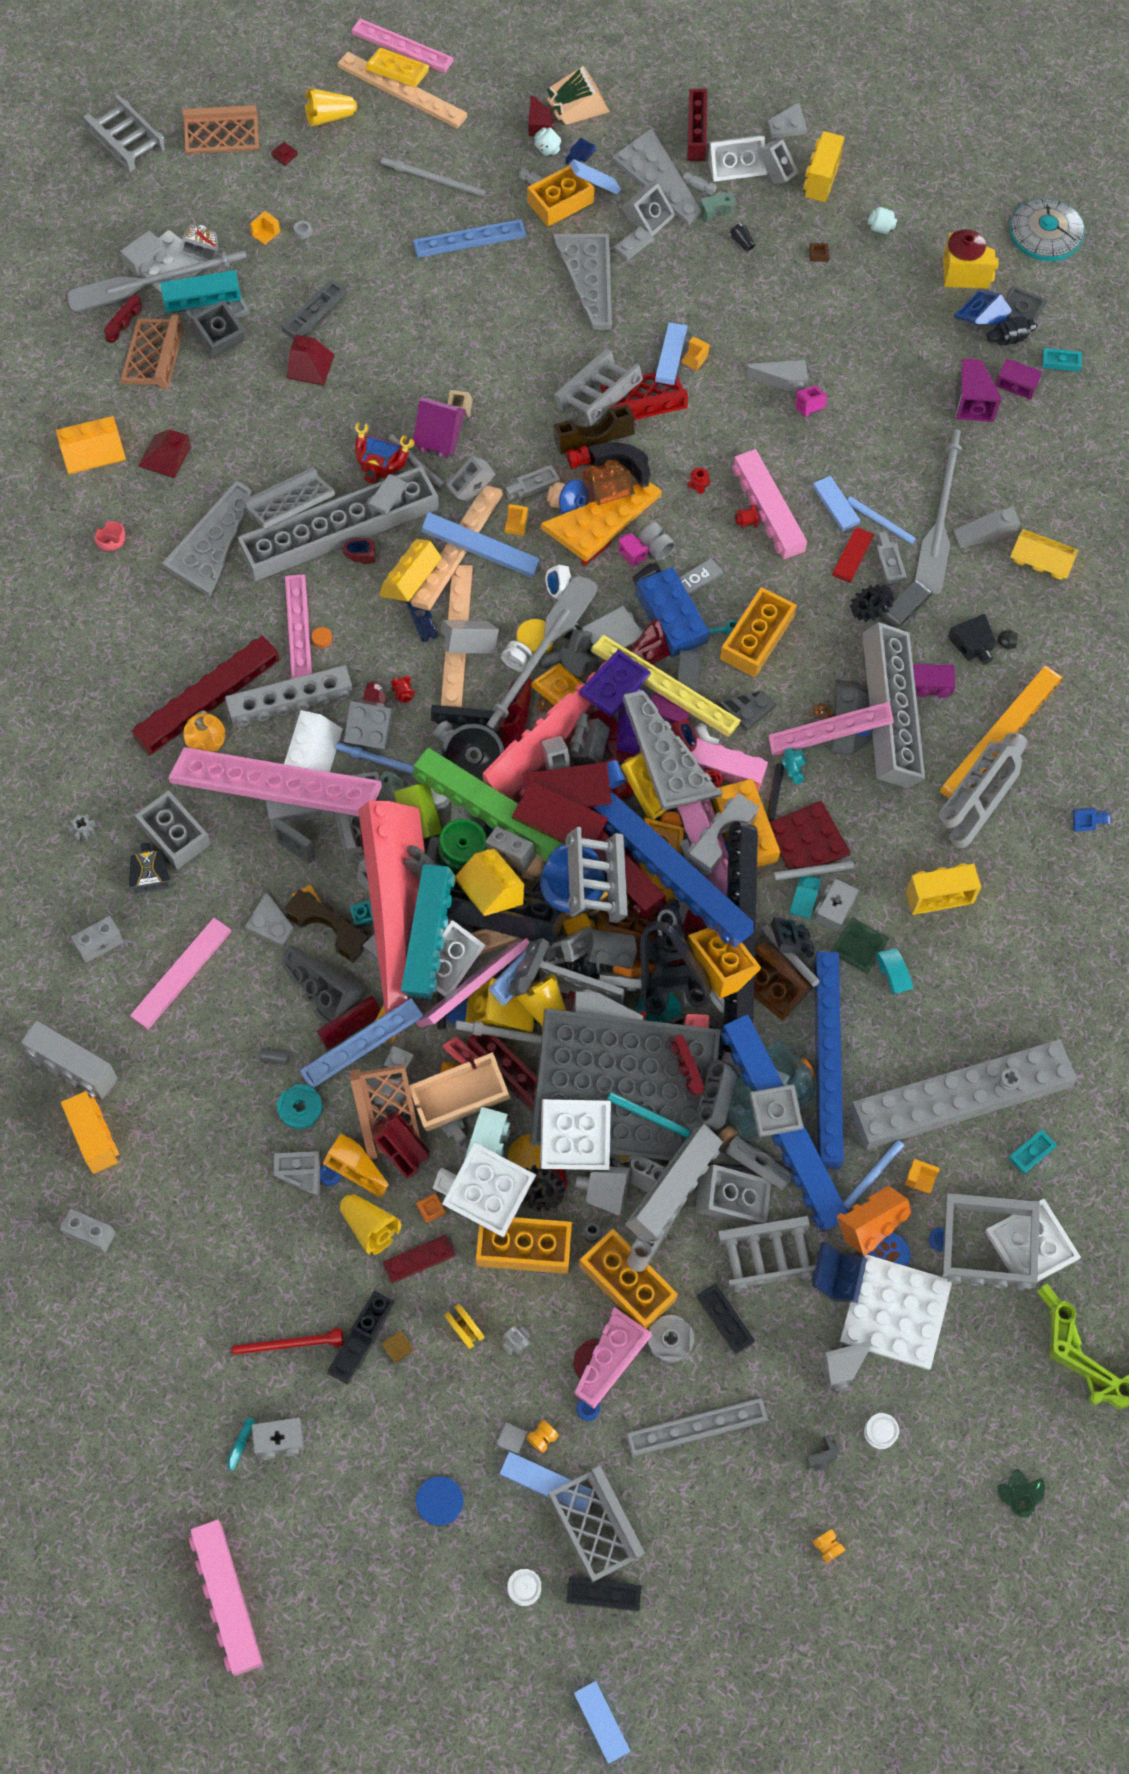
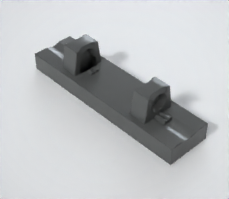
M331 279L282 326V332L293 339L295 334L305 336L318 320L335 307V304L346 294V288Z

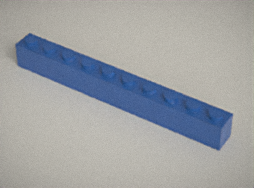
M612 791V805L590 808V810L608 818L604 826L605 832L609 836L615 833L623 834L624 849L627 848L637 862L641 861L651 875H656L666 889L670 888L680 902H685L695 916L699 915L709 929H714L724 943H729L735 948L754 933L753 921Z
M817 952L814 959V975L819 980V984L814 986L817 1152L826 1169L840 1170L844 1161L839 952Z
M748 1014L722 1027L721 1038L725 1045H729L732 1051L730 1053L735 1065H739L742 1071L740 1074L746 1086L749 1085L752 1092L784 1086ZM804 1124V1129L771 1135L774 1144L779 1146L783 1153L781 1158L785 1166L790 1167L793 1173L791 1177L797 1188L800 1187L803 1193L802 1200L805 1206L810 1208L814 1215L812 1220L817 1229L821 1228L822 1232L838 1225L836 1216L840 1213L846 1215L848 1212Z

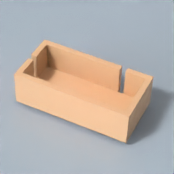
M493 1053L475 1059L474 1062L477 1066L475 1070H473L470 1062L409 1085L423 1127L427 1132L479 1112L481 1107L489 1108L511 1099Z

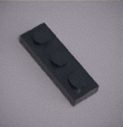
M441 705L431 706V721H435L437 724L448 721L458 726L466 724L486 726L494 714V711Z
M716 1283L696 1296L735 1355L755 1343L754 1338Z
M569 1577L566 1604L639 1612L642 1585L598 1580L592 1583L589 1579Z

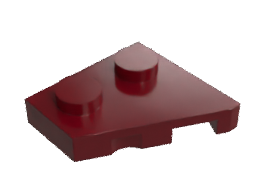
M654 619L629 649V651L651 665L670 655L660 622L657 619Z

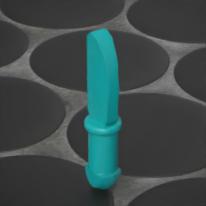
M249 1417L243 1422L244 1425L239 1436L236 1438V1442L227 1460L228 1470H234L245 1444H247L252 1424H255L253 1418Z

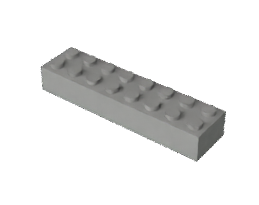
M878 622L862 633L869 705L871 707L889 702L894 723L874 728L872 731L876 775L879 780L910 788L925 779L910 634Z

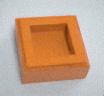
M436 1193L416 1203L426 1224L446 1214Z

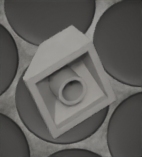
M871 1341L829 1351L824 1354L820 1364L828 1389L835 1388V1391H841L849 1388L848 1384L853 1381L872 1346Z

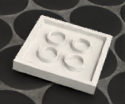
M168 230L159 237L165 245L167 256L140 276L145 278L204 261L179 254L182 239ZM200 271L164 280L151 285H153L160 292H162L160 283L167 282L170 280L173 281L185 279L188 277H194Z
M542 1099L540 1169L609 1170L611 1101Z
M474 1142L442 1204L504 1237L536 1174Z
M1045 1199L1038 1201L1040 1202L1037 1282L1081 1258ZM1012 1215L985 1230V1233L1010 1273L1029 1275L1031 1216Z

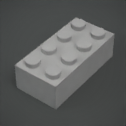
M38 1021L35 1022L21 1041L25 1048L24 1052L29 1056V1061L39 1067L41 1064L46 1066L47 1071L55 1077L61 1075L66 1078L65 1082L73 1088L77 1086L83 1088V1092L87 1091L90 1098L94 1096L103 1100L117 1080L111 1064Z

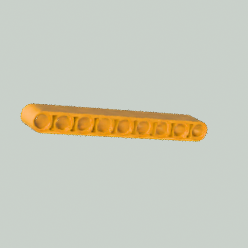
M1044 666L947 779L939 792L949 799L989 743L1002 742L1009 733H1018L1019 728H1023L1031 718L1030 715L1040 708L1043 704L1042 701H1046L1054 691V687L1060 684L1063 677L1048 666ZM994 753L991 755L990 758H994L996 755L998 756L1000 753Z

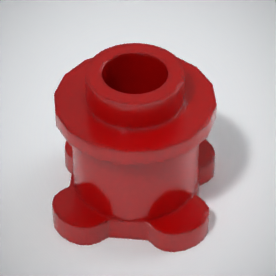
M704 468L692 470L690 473L691 481L687 483L688 488H693L698 494L704 493L705 488L711 483L709 472Z
M754 504L750 505V509H738L737 514H735L737 526L740 525L741 528H745V526L753 524L754 528L758 527L759 515Z
M404 676L399 679L395 678L391 681V685H393L391 689L396 693V701L407 703L415 696L414 690L411 689L410 676Z

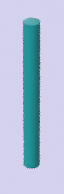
M609 1092L606 1100L687 1138L690 1134V1129L612 1092Z

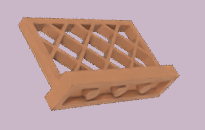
M256 105L183 109L186 154L259 150L258 112ZM246 122H254V126L250 130L243 127ZM228 123L236 125L231 132L225 128ZM210 124L218 126L213 132L207 129ZM188 125H197L199 129L193 134L189 130ZM239 129L246 133L241 139L234 135ZM221 130L228 134L223 140L216 136ZM203 131L209 135L204 141L197 137ZM250 136L255 140V145H247L244 141ZM230 138L237 141L234 146H228L226 142ZM194 139L200 143L197 148H189V144ZM212 139L219 143L216 147H210L207 144Z
M171 315V319H137L121 376V383L159 385L161 389H168L185 328L179 315ZM142 325L151 326L145 332H141ZM162 326H168L162 333L158 331ZM156 332L158 335L149 341L147 336ZM144 339L147 343L138 348L136 346L137 343ZM163 340V345L156 349L154 344ZM151 347L154 351L145 356L142 352ZM140 354L142 359L134 364L132 359ZM158 355L160 357L159 360L151 364L149 360ZM147 362L149 367L141 372L138 368ZM134 370L138 372L133 378L128 377V374ZM154 370V378L145 377L147 374Z
M405 1065L361 1072L360 1069L351 1070V1086L367 1155L370 1159L377 1158V1154L384 1153L373 1140V1125L376 1124V1119L380 1115L383 1117L390 1115L383 1111L389 1103L399 1108L397 1110L399 1114L404 1111L411 1115L407 1124L421 1139ZM391 1074H402V1080L398 1085L388 1079ZM375 1077L381 1082L376 1088H373L367 1084L366 1079ZM384 1084L394 1088L389 1097L379 1091ZM398 1091L407 1097L403 1104L393 1100ZM375 1095L385 1100L380 1108L371 1103Z

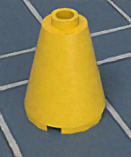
M307 88L305 99L309 100L308 105H305V112L308 124L311 127L353 116L357 110L356 101L351 96L314 88Z
M554 974L543 977L545 982L535 981L531 984L527 993L516 996L517 1000L541 1026L543 1025L544 1009L566 1011Z
M356 1194L347 1195L341 1200L340 1212L367 1254L370 1255L372 1252L376 1255L384 1251L394 1241L390 1239L394 1233L399 1234L402 1224L394 1215Z

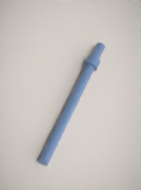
M341 742L337 743L336 750L351 754L353 758H363L413 775L414 766L365 751L363 747L357 745L350 746Z

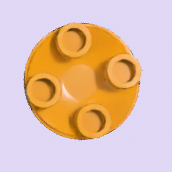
M207 713L197 714L190 718L184 727V741L188 748L215 752L222 747L225 741V728L222 722L214 715ZM199 717H204L203 723L208 726L204 731L197 730L194 724L195 720Z
M531 1134L517 1138L509 1148V1161L524 1169L527 1167L531 1170L532 1165H536L540 1169L541 1146L529 1145Z

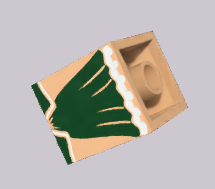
M584 66L546 89L550 96L547 98L552 108H556L554 113L559 121L563 120L565 125L610 112L598 87Z

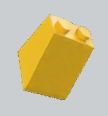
M949 233L943 254L944 287L989 289L990 283L994 282L995 279L994 269H998L999 260L995 258V249L986 246V250L980 258L973 261L960 260L949 251L948 241L953 234Z
M490 978L468 996L465 1022L473 1023L476 1021L482 1022L486 1026L526 1033L533 1032L535 1026L534 1017L517 1000L516 996H513L506 1005L502 1006L488 990L497 979Z

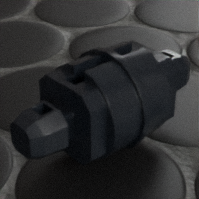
M1025 316L1007 318L1000 321L994 330L989 331L986 338L988 342H998L1000 346L1016 344L1024 341L1038 327L1036 320H1027Z

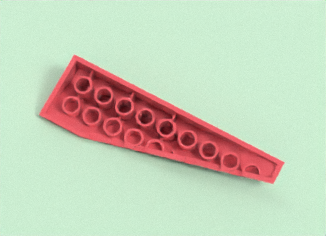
M593 672L591 675H589L587 682L594 676L596 672ZM580 683L575 688L576 692L573 695L569 693L547 712L545 720L540 718L536 721L532 731L527 729L522 734L521 741H513L483 772V782L514 802L523 797L525 793L523 773L546 770L541 741L562 736L567 745L575 734L576 728L574 726L576 720L579 719L580 713H585L589 716L593 710L594 705L579 695V690L584 684Z
M368 801L358 810L386 1015L410 999V997L401 992L420 879L406 867L404 860L407 857L413 858L407 852L408 846H417L423 850V853L425 849L419 808L390 801Z

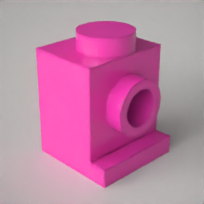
M816 385L796 391L795 407L805 418L809 417V413L825 408L827 402L826 394Z
M631 533L621 537L618 551L629 565L633 567L648 558L649 547L647 545L644 546L639 538L636 539Z

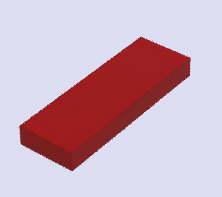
M855 527L832 576L851 583L874 537L873 533Z

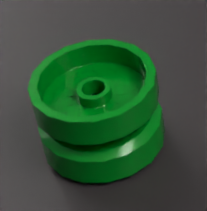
M456 819L449 822L443 828L438 843V858L441 864L448 866L451 871L459 872L475 853L485 851V841L487 839L483 828L469 819Z

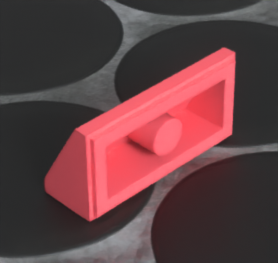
M457 1036L443 1044L442 1047L459 1063L465 1064L470 1062L473 1070L477 1069L474 1060L480 1057Z

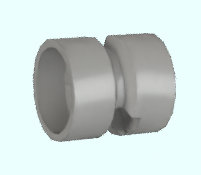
M656 522L644 528L638 537L644 546L647 545L649 547V553L657 561L668 556L676 545L673 539L668 534H665L664 529Z

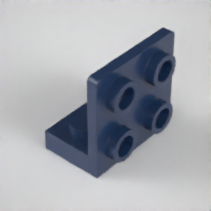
M821 1242L817 1253L815 1271L812 1275V1286L833 1301L858 1303L867 1258L859 1255L842 1254L827 1242Z

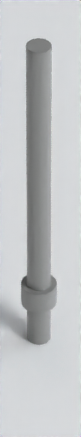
M385 157L381 160L382 165L394 168V171L400 173L403 171L483 198L486 194V190L406 165L405 162L400 160L394 161Z
M456 1020L455 1029L468 1031L473 1035L481 1036L486 1034L541 1044V1035L486 1026L482 1022L476 1021L469 1023Z

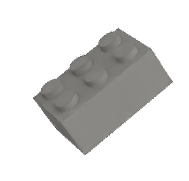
M170 791L164 793L135 815L139 828L176 870L211 845L205 830Z

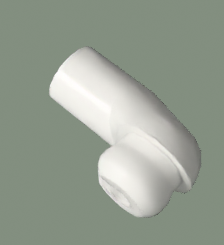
M699 723L694 727L696 737L711 744H719L720 739L710 737L705 724Z

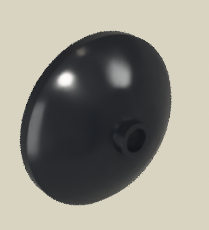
M466 724L449 734L442 748V756L483 782V772L501 755L504 747L499 736L490 728L480 724ZM472 751L478 752L477 758L471 757Z

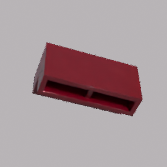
M397 1111L373 1125V1140L406 1179L418 1173V1165L430 1158V1150Z

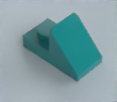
M812 876L799 878L790 914L807 919L811 918L821 879Z

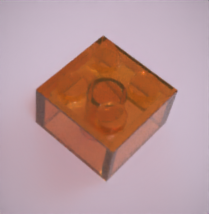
M610 460L605 462V465L591 466L586 471L581 472L582 480L588 489L589 498L596 505L635 494L630 471L619 461Z

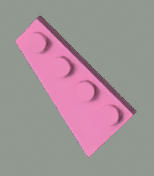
M616 1307L613 1308L612 1316L602 1332L603 1335L598 1346L596 1345L593 1357L574 1392L578 1398L593 1409H595L652 1336L651 1332Z

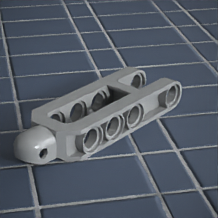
M1013 732L1006 735L1002 742H990L940 810L939 818L943 826L946 828L955 827L949 835L953 847L958 849L965 848L972 842L1020 775L1021 755L1027 746V740L1024 735ZM1000 753L997 757L990 758L992 754ZM989 768L986 772L979 773L982 769ZM1009 774L1006 778L999 779L1002 775ZM978 783L974 788H968L971 784ZM998 789L994 794H988L991 790ZM955 814L953 818L946 819L948 815ZM962 834L965 835L964 838L960 840H955L957 836Z

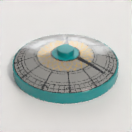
M1041 198L1030 200L1015 210L1010 221L1009 233L1014 245L1025 255L1041 261H1058L1073 255L1079 249L1084 237V224L1079 214L1069 205L1058 200Z

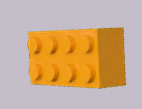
M761 587L723 644L720 660L756 678L794 619L797 605Z
M749 779L719 787L723 793L722 796L711 799L716 814L718 812L722 814L725 810L726 802L730 798L734 799L738 793L759 806L757 816L751 823L758 830L757 867L778 862L780 850L754 780ZM726 831L723 834L726 841L728 842L729 831Z
M514 1217L504 1237L479 1224L476 1267L568 1274L572 1222Z
M612 1229L580 1259L579 1267L628 1317L645 1329H648L677 1301L678 1294L649 1264L643 1271L632 1270L627 1264L632 1247Z

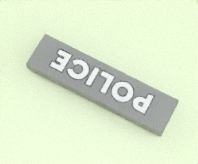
M711 558L679 578L688 594L691 595L721 577L723 571Z

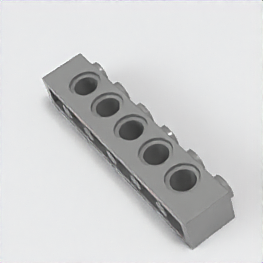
M346 665L225 696L233 727H243L248 725L249 722L257 720L266 721L272 716H285L291 711L307 710L310 706H323L337 699L346 700L353 695V689ZM309 691H313V692H314V693H312V694H306V693L309 692ZM248 707H254L251 710H246Z

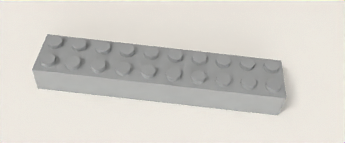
M420 466L395 476L407 482V487L387 515L369 507L370 500L384 482L381 481L293 515L266 529L262 527L237 537L240 551L254 580L258 581L340 549L350 540L368 538L427 515L428 512L432 513L439 510L438 495L423 467Z
M1059 1039L853 1101L850 1111L864 1148L868 1150L1072 1088L1077 1081V1077ZM1008 1068L1017 1070L1021 1075L1020 1084L1012 1091L1003 1089L999 1083L1001 1074ZM1009 1075L1007 1083L1012 1084L1013 1076Z

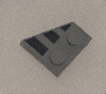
M760 690L721 700L719 706L740 719L739 725L748 731L775 708L776 703L765 692Z

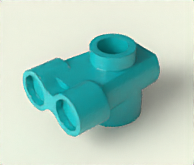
M788 748L784 750L785 757L781 758L788 776L792 777L793 783L800 784L804 781L800 766L806 764V759L801 749L794 751L793 748Z

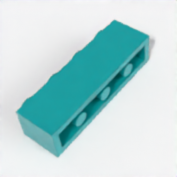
M236 270L160 283L166 313L215 305L223 300L226 303L242 300Z

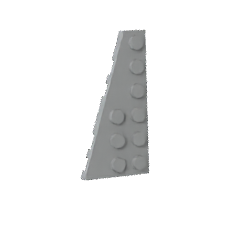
M652 128L612 157V161L642 187L658 183L675 214L687 225H690L702 216L700 207Z
M553 234L555 245L592 329L612 330L609 234Z
M236 481L162 563L163 568L211 598L247 511L243 500L253 496L252 490Z
M644 691L624 694L622 699L661 809L667 810L721 797L723 794L721 790L714 786L711 782V777L697 764V759L684 742L673 733L670 724L663 720L658 713L657 707Z

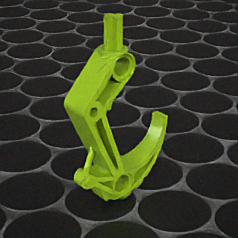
M1048 1284L1041 1287L1037 1293L1051 1310L1049 1311L1050 1357L1086 1378L1091 1395L1088 1397L1091 1405L1096 1406L1100 1402H1105L1118 1410L1129 1407V1375L1119 1379L1084 1355L1080 1347L1082 1343L1075 1325L1076 1309L1071 1303L1065 1300L1061 1301ZM1058 1311H1065L1068 1319H1062ZM1093 1383L1104 1388V1390L1095 1392ZM1119 1386L1127 1389L1128 1396L1120 1394Z

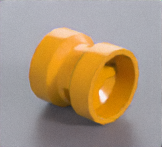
M541 1420L537 1424V1429L534 1432H530L526 1439L537 1451L543 1454L547 1450V1445L550 1442H554L559 1435L546 1421Z
M833 1529L812 1542L816 1549L821 1550L822 1559L825 1563L846 1551L843 1545L836 1541V1534Z

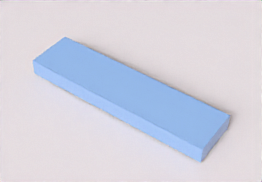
M669 322L655 382L674 385L687 325Z
M509 1452L499 1475L548 1498L549 1492L572 1481L512 1452ZM579 1484L577 1492L590 1497L592 1490ZM562 1492L556 1495L559 1503L569 1507L573 1495ZM575 1496L572 1509L585 1513L588 1500Z

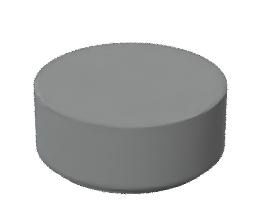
M307 221L296 222L293 226L294 235L299 239L310 237L312 234L311 224Z

